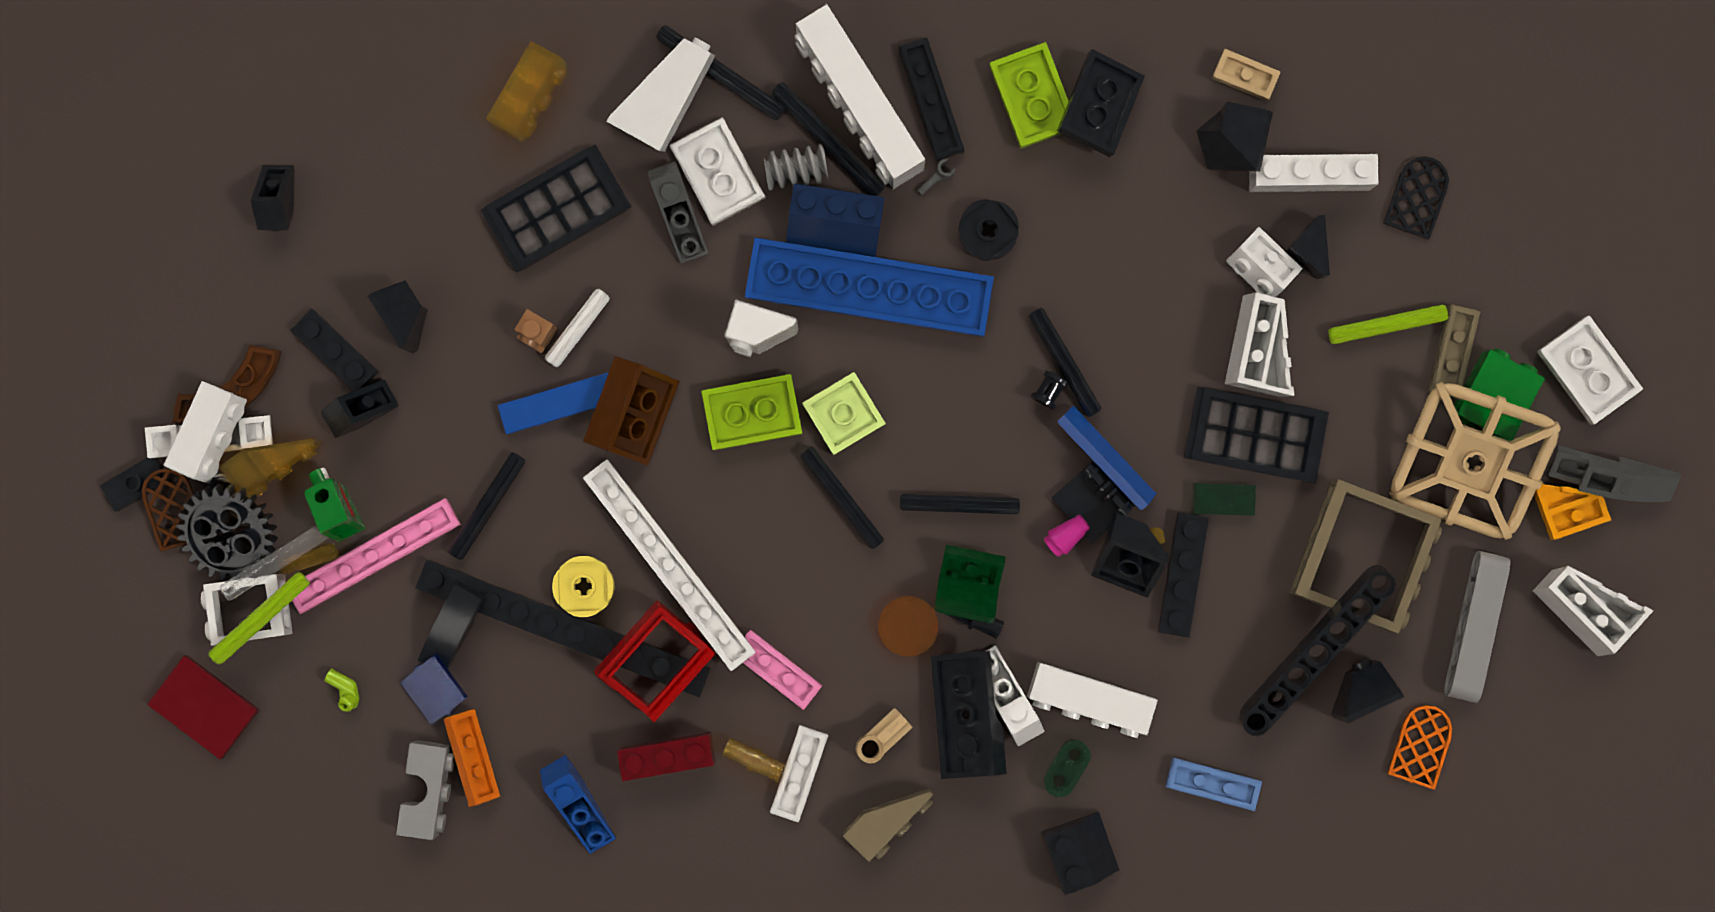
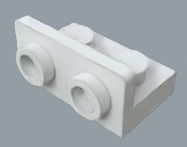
M1260 227L1226 260L1234 271L1241 275L1257 293L1273 297L1281 293L1303 269Z

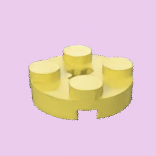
M577 556L566 561L556 572L553 578L552 590L557 603L569 614L577 617H589L598 614L609 605L614 595L615 583L611 571L604 562L590 556ZM583 577L586 578L587 583L592 584V589L587 590V595H582L581 590H576L575 588L576 584L581 583V578Z

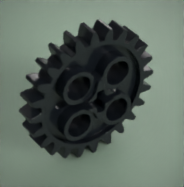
M219 483L213 489L207 486L201 492H196L191 497L192 499H189L183 505L185 509L178 515L183 520L176 525V528L184 532L177 538L187 542L181 550L192 552L189 562L197 559L200 561L198 565L199 571L206 566L209 568L210 577L219 572L221 580L227 578L229 574L233 580H237L241 575L246 579L253 572L255 574L258 573L271 560L269 556L276 551V548L272 545L278 540V537L270 533L277 528V525L268 524V520L274 515L273 513H263L262 510L267 504L261 503L257 505L255 503L257 499L256 494L248 498L246 497V488L243 487L236 493L234 484H230L224 490L223 485ZM230 510L234 511L238 518L232 516ZM204 520L208 521L211 527H208L204 523ZM242 524H250V526L239 528L235 533L230 532L231 530L236 529ZM221 531L224 533L223 535L217 537L215 540L209 542L205 541V539L215 537ZM243 537L247 538L251 545L247 544ZM217 547H220L225 554L219 552Z

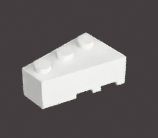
M1256 292L1243 295L1225 384L1278 397L1294 396V387L1291 386L1289 370L1291 358L1288 357L1286 338H1288L1284 299Z
M1570 566L1551 570L1533 590L1597 656L1615 654L1653 612L1652 609L1646 606L1642 607L1628 600L1627 596L1609 590L1602 586V583Z

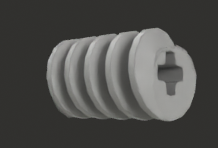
M818 144L816 154L813 153L810 146H806L804 155H801L796 147L793 150L792 157H789L787 151L782 149L780 159H777L774 151H770L767 161L764 158L769 190H773L775 181L783 189L786 186L787 179L794 186V184H798L799 177L802 178L805 185H809L812 175L817 184L821 183L823 174L828 178L825 152L822 144Z

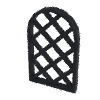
M1423 156L1415 158L1405 165L1399 175V180L1383 224L1427 240L1430 239L1445 195L1447 194L1449 183L1447 170L1441 162L1434 158ZM1422 161L1425 169L1416 173L1412 164ZM1427 161L1432 162L1435 165L1429 167ZM1439 167L1443 177L1435 180L1431 170ZM1409 168L1412 175L1403 179L1407 169ZM1427 172L1431 183L1422 187L1418 176ZM1414 178L1418 189L1409 193L1405 182ZM1444 181L1443 191L1441 192L1438 183ZM1401 186L1405 195L1397 198ZM1434 186L1438 196L1429 200L1424 190ZM1420 192L1425 202L1415 206L1411 196ZM1407 198L1411 209L1402 212L1397 202ZM1439 200L1437 208L1434 212L1431 203ZM1427 205L1431 216L1421 219L1417 209ZM1394 206L1398 215L1389 218ZM1414 212L1418 222L1408 226L1404 215ZM1400 218L1403 226L1395 224L1391 221ZM1432 219L1429 230L1427 231L1424 223ZM1420 225L1423 233L1412 230V228Z

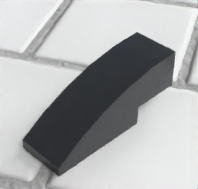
M461 582L455 584L427 637L418 661L445 675L487 597Z

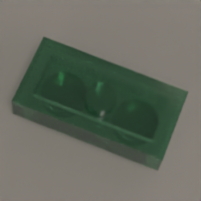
M1193 484L1192 514L1255 516L1256 485Z

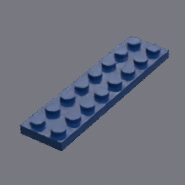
M754 238L745 299L984 337L994 276Z

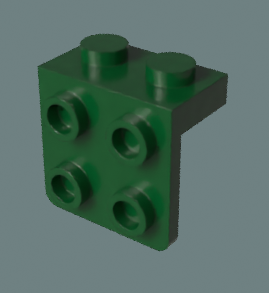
M946 545L939 571L934 610L946 615L987 623L994 622L999 585L1005 567L1006 556Z

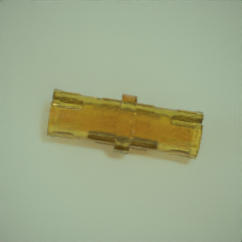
M730 738L722 756L746 766V770L750 772L754 770L778 782L786 764L763 754L761 749H753L733 738Z

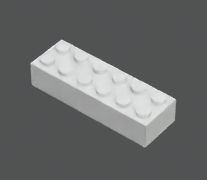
M826 4L797 22V34L794 35L797 41L795 43L796 47L804 59L808 56L811 59L810 62L813 66L811 70L818 82L821 84L825 81L829 91L827 95L836 109L841 107L844 111L843 115L845 118L843 120L852 134L858 133L861 142L859 146L868 160L871 158L875 160L877 167L875 171L884 185L889 183L892 189H895L922 172L925 165L924 156L829 6Z

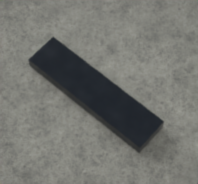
M928 38L899 46V52L935 161L964 153L965 149Z

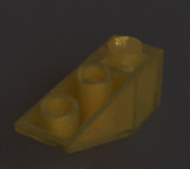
M311 438L241 450L219 468L228 481L234 484L237 493L244 487L246 488V497L254 494L258 497L268 489L267 484L275 478L281 480L293 471L291 466L300 460L305 462L316 455L318 452L316 448L323 443L318 439Z

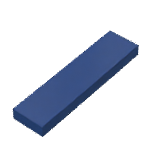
M609 372L497 405L505 433L509 435L595 409Z
M1074 406L1057 421L1063 430L1139 510H1143L1152 501L1157 493Z

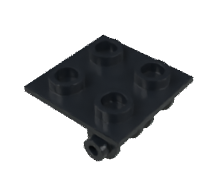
M1094 461L1052 497L1069 519L1075 518L1079 514L1085 519L1090 529L1084 536L1091 544L1111 527L1118 513L1125 516L1135 506Z

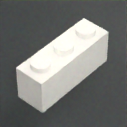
M202 381L164 466L192 479L210 484L212 477L216 475L219 469V461L224 450L231 442L233 430L244 414V406L247 399Z

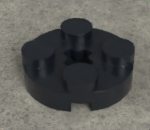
M988 199L979 200L971 204L964 211L958 227L959 239L963 248L971 256L982 261L997 260L1007 255L1015 246L1019 234V224L1016 214L1007 204ZM983 223L996 225L994 237L991 238L989 235L984 237L981 234L983 231L981 225Z

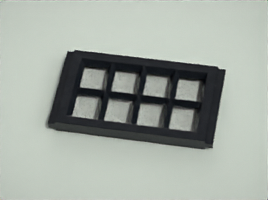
M594 144L486 205L480 211L515 272L518 273L626 212L632 206L597 145Z
M1197 387L1184 458L1315 484L1329 412Z

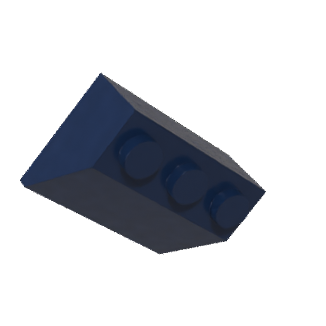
M794 184L786 243L876 257L884 197Z

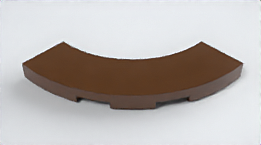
M249 345L246 357L240 368L232 376L231 380L219 388L247 399L244 406L246 408L269 384L279 364L282 351ZM178 393L172 423L183 424L196 394Z

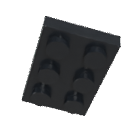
M1094 49L1090 50L1057 131L1110 158L1115 154L1145 75Z

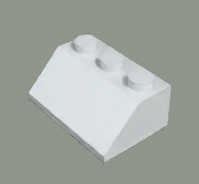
M736 300L725 337L730 346H732V349H734V352L751 357L752 352L760 354L797 335L799 328L795 318Z

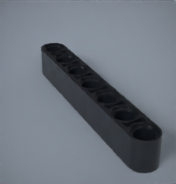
M1374 565L1366 569L1242 706L1239 716L1244 730L1252 736L1265 734L1393 594L1396 582L1385 567ZM1380 575L1386 576V583L1382 587H1372L1374 578ZM1364 599L1366 602L1363 609L1359 611L1351 610L1353 601ZM1334 623H1345L1342 632L1338 634L1330 632V628ZM1313 646H1324V651L1321 655L1316 657L1309 655V651ZM1294 668L1303 669V674L1298 679L1288 677L1289 672ZM1271 692H1283L1280 700L1275 702L1268 700ZM1254 713L1263 715L1259 723L1250 724L1247 722L1249 716Z

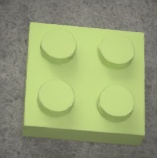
M855 372L802 403L833 455L886 424Z

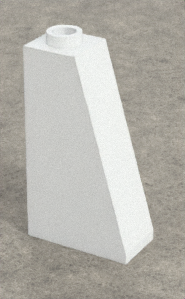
M696 37L692 42L684 38L618 106L606 122L653 148L665 152L715 58L714 54L708 52L711 46Z

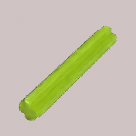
M1438 305L1333 327L1328 330V336L1331 344H1338L1443 322L1448 319V312L1445 305Z
M301 572L294 574L209 651L210 658L217 664L224 663L309 586L310 582L307 577Z

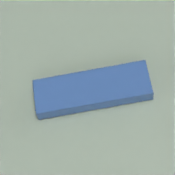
M1172 757L1165 783L1166 788L1252 811L1256 809L1262 786L1261 780Z

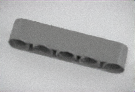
M1479 550L1473 557L1445 680L1444 693L1447 697L1478 703L1482 696L1510 571V558Z

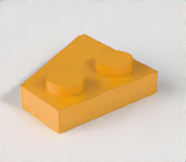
M1544 484L1541 485L1540 489H1536L1534 493L1550 540H1556L1611 521L1603 496L1578 491V489L1572 487Z

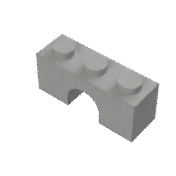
M420 740L410 743L405 774L421 777L426 782L428 791L424 801H406L400 805L396 835L434 840L439 836V833L444 832L446 814H442L444 802H448L451 792V784H447L448 771L452 772L455 765V757L451 753V745Z

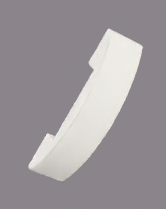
M270 415L241 418L237 422L232 433L231 442L224 452L273 446ZM182 425L145 428L147 458L168 457Z

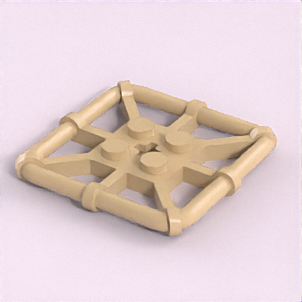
M1443 381L1435 384L1436 388L1431 391L1425 402L1413 433L1408 434L1406 439L1408 445L1393 477L1389 495L1394 501L1442 519L1443 524L1449 526L1455 524L1493 538L1510 539L1520 526L1536 489H1540L1543 483L1540 479L1557 444L1558 432L1561 430L1559 423L1546 415L1506 402V398L1501 396L1494 398L1457 384H1444ZM1449 395L1491 409L1483 431L1462 425ZM1441 399L1454 425V430L1446 447L1424 439ZM1502 413L1541 427L1511 441L1493 435ZM1544 439L1529 475L1508 469L1516 450ZM1419 448L1442 456L1434 474L1404 485ZM1474 455H1479V460L1483 462L1482 465H1476L1473 469H1469L1467 459ZM1503 478L1524 485L1507 523L1495 499ZM1438 483L1457 489L1447 509L1410 496ZM1467 493L1488 501L1498 526L1458 513Z

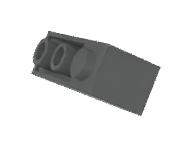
M676 161L647 171L680 264L709 254Z

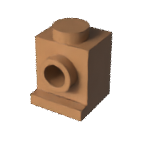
M526 309L514 330L519 332L516 337L518 340L543 354L558 327Z

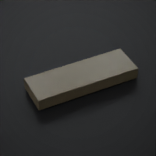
M1454 304L1448 305V319L1444 321L1427 393H1431L1436 388L1435 384L1442 381L1444 384L1451 383L1463 386L1481 311ZM1449 395L1451 399H1455V400L1460 399V398H1457V397H1455V396Z

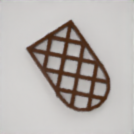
M170 468L159 469L151 473L144 481L142 487L144 506L160 552L187 544L186 541L178 540V536L173 534L176 525L181 522V518L179 516L174 518L166 513L171 504L180 508V512L185 509L183 505L173 501L178 491L188 496L185 503L192 499L191 497L194 495V489L188 478L184 474ZM165 472L163 478L156 475ZM170 473L180 477L177 485L166 480ZM151 478L160 481L156 491L147 487ZM183 480L188 488V491L180 487ZM164 484L174 489L170 498L160 494ZM147 492L153 495L150 503L147 499ZM157 497L167 502L163 511L153 507ZM152 511L160 515L157 523L155 522ZM164 517L174 522L170 531L159 527ZM159 531L167 535L164 543H162ZM170 538L179 541V543L167 546Z

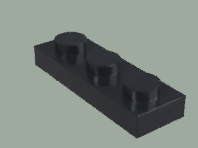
M312 308L291 329L304 344L354 391L365 387L380 372Z

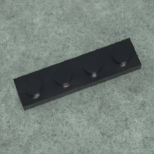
M1177 513L1158 627L1159 633L1190 637L1209 521L1208 517Z

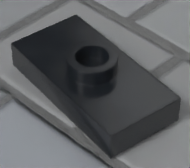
M146 458L103 483L100 487L114 511L119 512L142 498L144 481L151 473L164 468L158 458ZM165 472L156 475L163 478ZM151 478L147 487L155 491L160 481Z

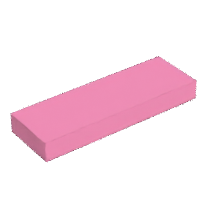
M750 629L745 638L756 653L743 663L804 710L820 690L822 684Z

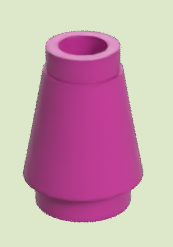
M1079 514L1075 518L1073 517L1049 530L1044 541L1057 557H1060L1062 554L1067 555L1090 529V526Z

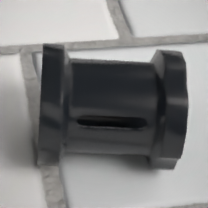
M1046 370L1043 374L1045 376L1038 390L1032 392L1030 397L1041 405L1054 410L1056 407L1054 402L1062 389L1067 388L1069 383L1058 375Z

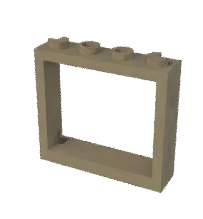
M1331 480L1289 593L1329 609L1338 601L1312 591L1310 588L1345 495H1351L1425 524L1390 619L1387 620L1374 614L1367 622L1388 632L1399 634L1400 629L1403 630L1409 621L1410 613L1407 610L1411 600L1414 601L1419 594L1421 585L1418 581L1421 573L1426 572L1430 565L1431 556L1428 554L1432 544H1436L1440 538L1442 527L1439 525L1442 519L1342 480ZM1351 606V610L1353 611L1361 610L1359 608Z

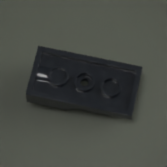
M990 651L931 656L941 779L1007 774L1003 727L997 719L995 712ZM966 711H968L970 714L968 719H966L965 717Z

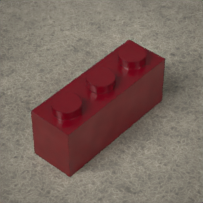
M711 732L626 746L617 750L622 782L714 766L716 763Z

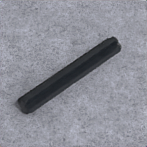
M1043 308L1033 311L1029 315V319L1065 380L1069 383V387L1086 416L1090 417L1101 410V405Z
M813 447L805 450L801 454L802 460L869 547L875 549L883 543L884 538L818 452Z
M513 452L510 453L448 550L450 555L459 560L464 559L525 464L523 457Z
M902 494L900 496V509L903 511L1018 514L1020 512V500L1018 498Z

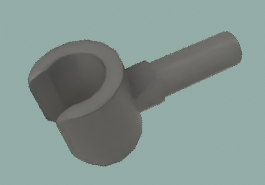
M948 159L941 160L936 167L935 174L917 190L921 195L926 193L940 180L946 181L952 177L956 168L952 169L950 173H944L941 170V167L947 163Z

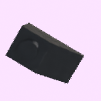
M263 165L250 200L257 230H270L274 232L288 230L294 213L293 165Z
M384 379L335 398L321 411V414L334 437L338 438L366 426L396 409L399 404Z

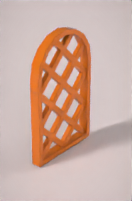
M1423 705L1415 707L1407 714L1401 726L1387 774L1407 780L1409 783H1415L1435 790L1452 738L1453 728L1451 721L1444 711L1435 706ZM1424 709L1428 718L1418 722L1415 713ZM1429 709H1434L1437 713L1432 715ZM1442 715L1447 725L1439 729L1434 719ZM1412 717L1415 724L1406 728L1410 718ZM1431 721L1435 731L1425 736L1421 725ZM1417 728L1422 738L1412 742L1407 732ZM1448 729L1445 741L1441 732ZM1438 735L1442 745L1432 749L1428 739ZM1403 736H1405L1408 745L1400 748ZM1424 741L1429 751L1419 756L1414 746ZM1411 748L1415 758L1405 762L1401 752ZM1443 749L1438 761L1435 752ZM1431 755L1436 765L1425 769L1421 759ZM1398 756L1402 765L1394 768V764ZM1418 762L1422 772L1412 776L1408 766ZM1404 768L1409 778L1395 774V772ZM1436 769L1432 782L1428 773ZM1424 775L1429 785L1415 779Z

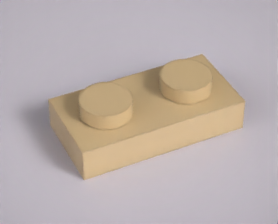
M1224 49L1212 79L1267 102L1273 92L1280 71Z

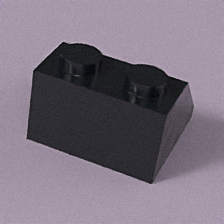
M1099 811L1041 831L1064 895L1093 886L1119 871Z

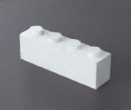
M1378 154L1264 155L1260 172L1249 171V192L1370 191L1378 185Z
M1037 662L1027 697L1033 700L1032 705L1048 711H1050L1051 706L1063 709L1061 714L1077 720H1079L1080 715L1092 718L1091 724L1106 729L1109 728L1110 724L1121 727L1120 733L1134 738H1138L1139 733L1148 734L1158 701L1150 696Z

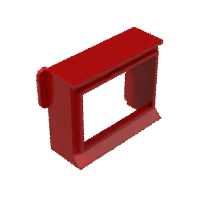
M656 600L606 658L595 668L594 672L606 685L622 694L655 722L711 660L715 652L694 622L686 624L660 601ZM663 619L696 646L698 650L649 704L624 684L614 673Z

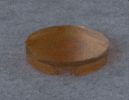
M901 596L890 601L882 610L878 620V633L883 644L891 652L900 656H917L926 652L934 644L938 634V619L934 609L926 601L914 596Z

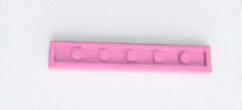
M444 498L308 574L306 577L310 582L309 586L292 600L299 614L307 612L459 527L461 523L448 499Z

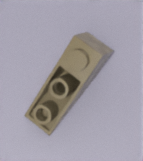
M928 788L865 809L843 831V837L868 862L874 857L879 860L889 850L890 845L888 842L895 835L900 838L910 828L912 824L909 820L916 813L922 815L932 805L933 802L930 798L933 796V792Z

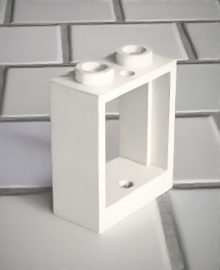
M285 574L203 585L204 591L201 593L202 607L207 610L208 622L205 623V634L207 639L211 641V646L217 645L226 637L223 632L218 591L265 584L268 599L286 583ZM289 604L270 620V630L258 631L249 640L293 634Z

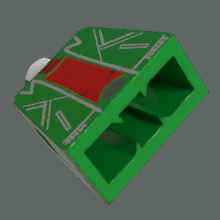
M319 468L308 474L313 487L305 490L304 494L320 534L341 542L366 529L344 484L330 478L326 468Z

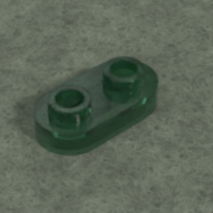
M1077 739L1066 741L1044 774V787L1052 796L1065 797L1069 795L1088 766L1091 753L1084 742ZM1072 749L1079 750L1080 755L1076 760L1069 758V752ZM1057 775H1061L1064 778V782L1060 786L1053 784V779Z

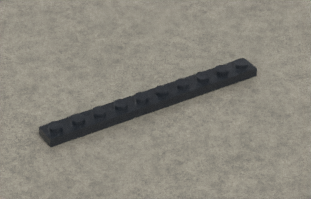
M426 560L415 587L418 590L447 600L454 585L461 582L487 597L478 613L600 660H604L625 636L431 560ZM642 642L622 664L621 668L667 685L687 663L688 659ZM704 666L683 691L700 697L711 668Z

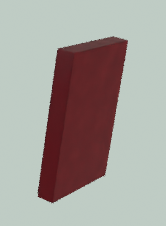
M188 655L183 656L147 704L218 759L225 757L260 710Z

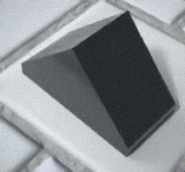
M1318 215L1285 251L1316 279H1324L1330 275L1325 215Z

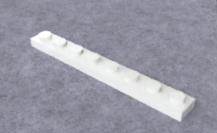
M605 460L583 477L730 671H733L754 655L756 651L610 461Z

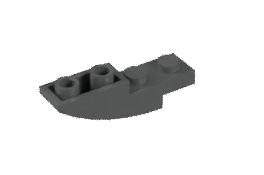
M1560 445L1557 447L1548 470V476L1578 484V491L1612 499L1636 502L1671 501L1681 478V473L1619 456L1618 461H1614Z

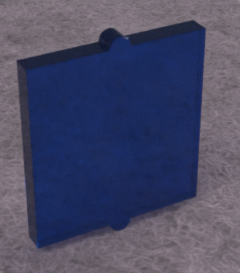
M437 654L424 664L415 666L414 672L400 682L431 725L446 714H452L454 708L468 698Z

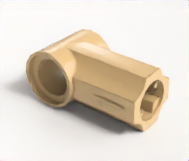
M893 708L869 732L858 739L855 746L856 754L866 763H876L882 758L883 754L913 727ZM868 740H873L878 745V751L873 757H865L861 751L862 745Z

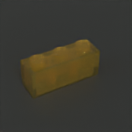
M530 41L486 118L488 123L521 143L525 137H531L537 126L535 121L540 111H546L551 103L552 96L550 94L555 85L559 86L566 77L567 70L565 68L567 65L563 58Z

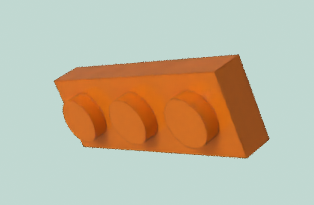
M475 709L443 718L469 807L500 797Z

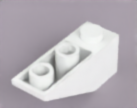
M995 645L986 650L990 651L995 707L1019 747L1045 731Z

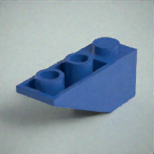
M567 755L540 769L544 791L589 854L616 839L615 834L584 780Z

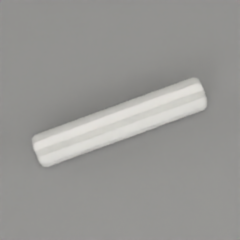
M596 289L545 355L547 362L554 367L560 366L610 300L606 293L600 289Z

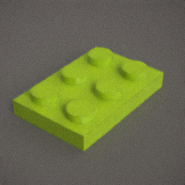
M1046 42L989 62L991 73L1020 149L1062 134L1057 129L1068 104V98Z
M791 374L702 390L713 451L802 434Z

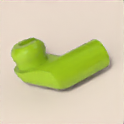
M331 668L324 682L339 690L340 702H338V706L342 711L349 712L356 708L360 698L357 684L353 679Z

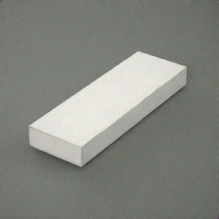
M799 725L770 813L799 823L828 734Z

